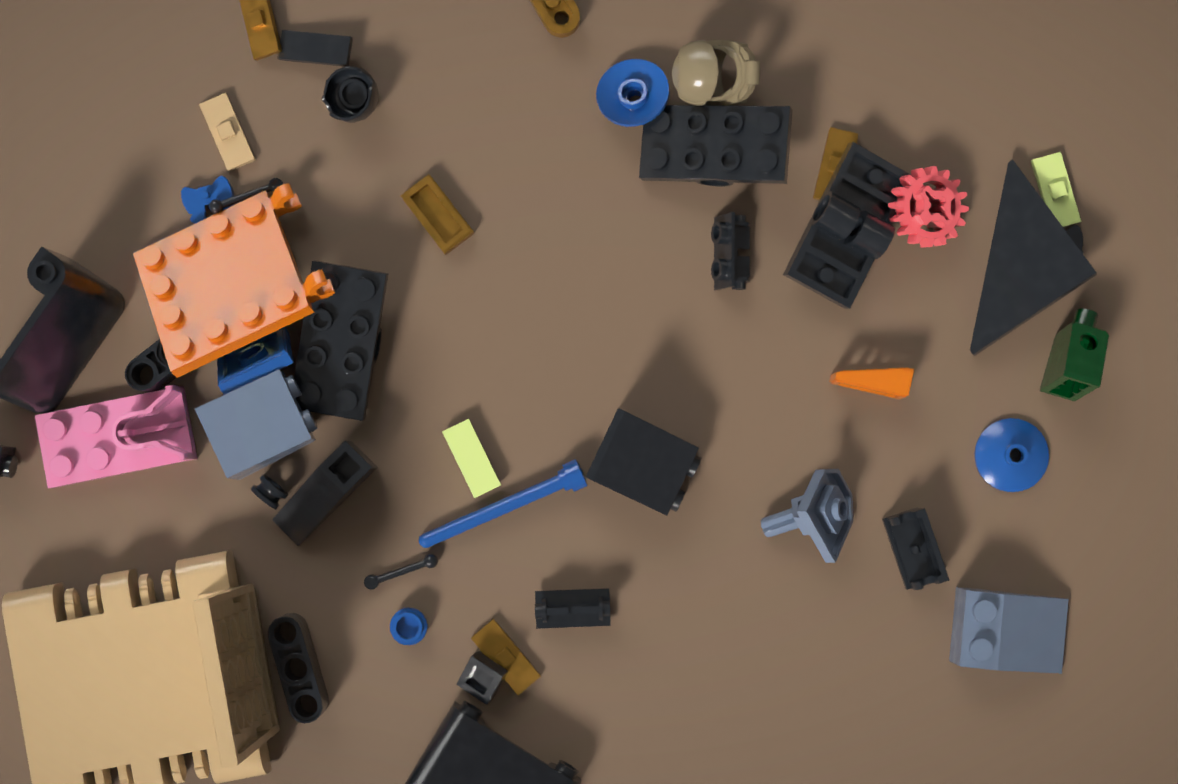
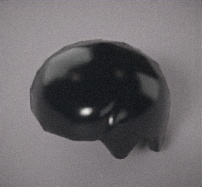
M346 66L335 70L326 80L324 95L322 96V101L330 112L329 115L334 119L349 123H355L368 118L375 111L379 101V92L374 79L365 69L356 66Z

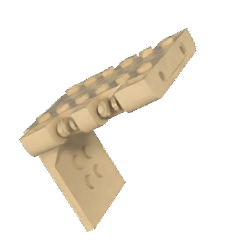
M232 550L177 560L175 568L176 578L171 569L164 570L162 573L161 583L165 600L156 602L154 584L150 575L143 574L138 579L137 568L103 574L100 579V586L97 583L89 585L87 598L90 615L83 616L80 596L77 590L70 588L66 589L64 593L63 582L4 594L2 613L32 784H112L110 768L113 767L118 769L120 784H175L174 781L177 784L183 783L187 775L183 754L192 752L194 768L198 778H208L210 765L211 775L216 784L265 775L272 771L267 741L279 732L280 728L253 583L239 586Z

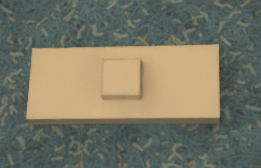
M227 93L200 103L199 106L227 170L230 172L255 161L254 154Z

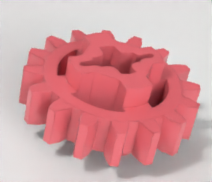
M937 166L911 170V175L899 178L903 187L892 188L891 192L897 197V201L888 203L889 208L896 209V215L890 218V222L900 223L901 226L896 233L898 236L909 234L908 244L920 243L921 248L933 247V244L934 246L945 245L946 239L958 236L954 227L965 226L966 222L960 218V214L969 211V207L961 205V200L967 196V192L957 191L956 188L961 181L959 179L948 180L950 176L949 170L938 171ZM923 183L933 184L936 188L932 190L930 186H924ZM926 225L927 228H933L934 231L928 232L920 227Z

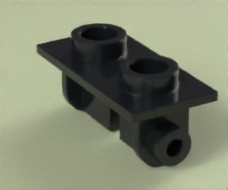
M735 212L714 217V224L711 230V239L714 243V261L711 266L714 290L732 287V290H746V283L750 282V256H738V249H750V223L746 222V215H735Z
M609 588L535 591L536 629L611 626Z

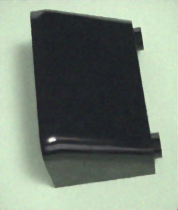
M41 246L29 264L27 278L29 283L45 296L2 358H0V399L34 413H49L59 406L123 313L125 301L122 294L116 288L75 260Z
M454 701L405 784H581V778L577 776L579 771L569 763L559 760L558 764L552 762L547 764L485 726V722L480 718L483 712L476 706L466 701H463L462 704Z

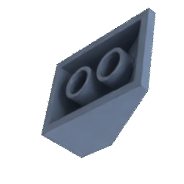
M956 587L949 661L961 667L1062 674L1069 599Z

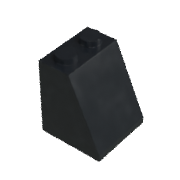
M618 408L587 472L586 478L667 516L670 509L677 512L686 493L680 489L686 476L693 478L702 458L696 456L699 447Z

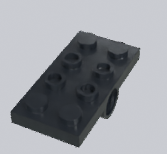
M666 105L660 115L643 125L639 178L643 181L697 182L698 184L716 187L731 186L733 183L787 184L793 110L790 106Z
M854 142L848 143L783 275L844 309H850L874 260L880 258L885 253L894 237L895 227L892 226L893 222H890V218L896 215V209L889 208L888 203L897 201V197L891 190L892 188L903 187L899 178L911 174Z
M314 260L312 261L310 274L322 269L326 278L331 280L335 293L328 298L311 303L314 313L303 318L294 375L302 395L296 397L302 410L309 409L310 412L363 421L366 417L373 368L381 345L382 329L380 324L389 273Z

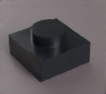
M477 650L469 659L456 685L488 705L496 695L508 670Z

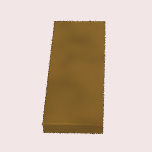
M239 0L253 59L258 61L282 52L270 0Z
M829 128L813 199H821L848 143H857L858 133Z
M495 619L491 620L471 637V640L485 656L508 670L504 679L517 695H520L541 677L539 672Z

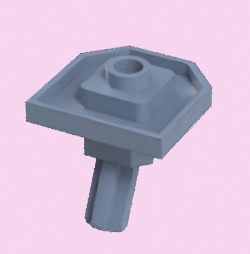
M839 469L815 470L804 495L791 499L792 508L762 518L761 527L766 537H773L799 528L803 535L811 536L825 563H836L854 521L853 495Z

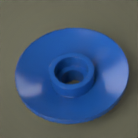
M628 59L613 65L603 74L597 86L596 99L600 111L609 121L620 126L635 127L644 125L660 115L667 105L670 88L665 73L656 64L643 59ZM633 96L641 97L636 101H629Z
M1009 418L996 421L984 429L976 442L974 458L979 474L989 485L1001 491L1019 492L1034 486L1043 477L1049 462V449L1044 436L1034 425L1021 419ZM1013 448H1017L1021 452V458L1018 462H1013L1010 458V451Z

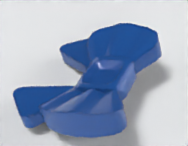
M219 176L212 185H206L198 189L184 187L181 190L182 202L187 212L192 214L190 218L192 223H198L207 218L205 205H208L213 199L222 201L234 196L232 185L225 176ZM233 205L227 206V207L223 208V210H225V209H227V208H229V207H231V206H233Z

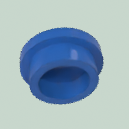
M411 607L403 608L396 612L391 619L390 632L393 638L400 644H417L427 633L428 624L426 617L418 609Z

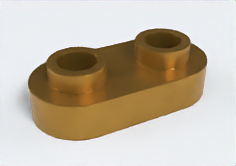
M530 0L545 28L553 36L559 38L568 37L578 29L580 12L574 0ZM559 15H565L569 20L566 24L560 25L556 23L555 19Z

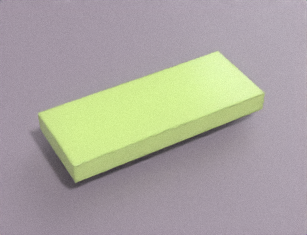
M1061 152L1031 160L1041 198L1060 224L1066 227L1080 223L1081 218Z
M469 419L442 431L474 498L501 486Z

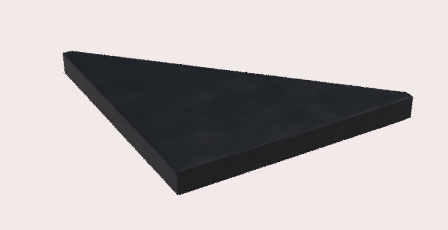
M1014 160L1008 162L970 347L973 356H976L1097 275V272Z

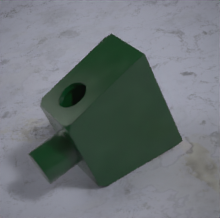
M1084 308L1076 309L1073 322L1056 334L1039 391L1075 402L1100 387L1109 334L1104 330L1095 328L1098 318L1097 312Z

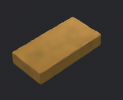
M430 174L400 195L445 255L475 234Z

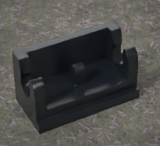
M916 507L882 519L906 590H920L924 588L923 586L931 583L940 584L949 581L925 508Z

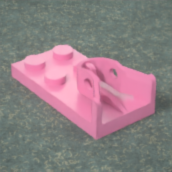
M170 385L165 386L166 389L35 415L48 488H56L197 459L184 387Z

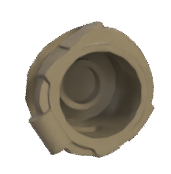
M731 40L692 41L679 49V54L672 67L673 84L678 91L679 98L688 104L695 106H739L747 103V98L753 93L755 85H760V61L755 60L753 52L748 48V44ZM728 55L735 60L737 78L733 88L724 92L721 72L725 56Z

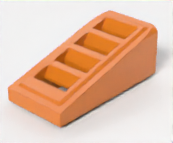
M908 367L843 370L831 374L829 382L855 390L903 399L909 396L914 369Z

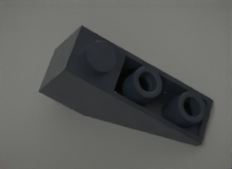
M345 440L314 471L272 520L297 546H300L378 467L352 441Z

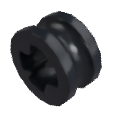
M262 474L260 477L261 483L253 485L251 491L260 500L276 510L280 506L278 504L281 498L286 499L289 495L277 482Z

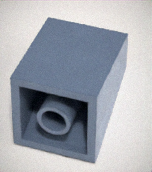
M276 370L195 408L227 478L241 480L316 440L312 432L318 429L309 409L302 411L296 397L302 394L293 375L286 377L284 372Z

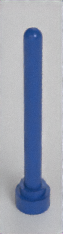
M577 459L563 464V469L558 470V475L422 534L419 537L420 546L429 548L563 488L565 491L573 489L575 492L587 487L588 484Z

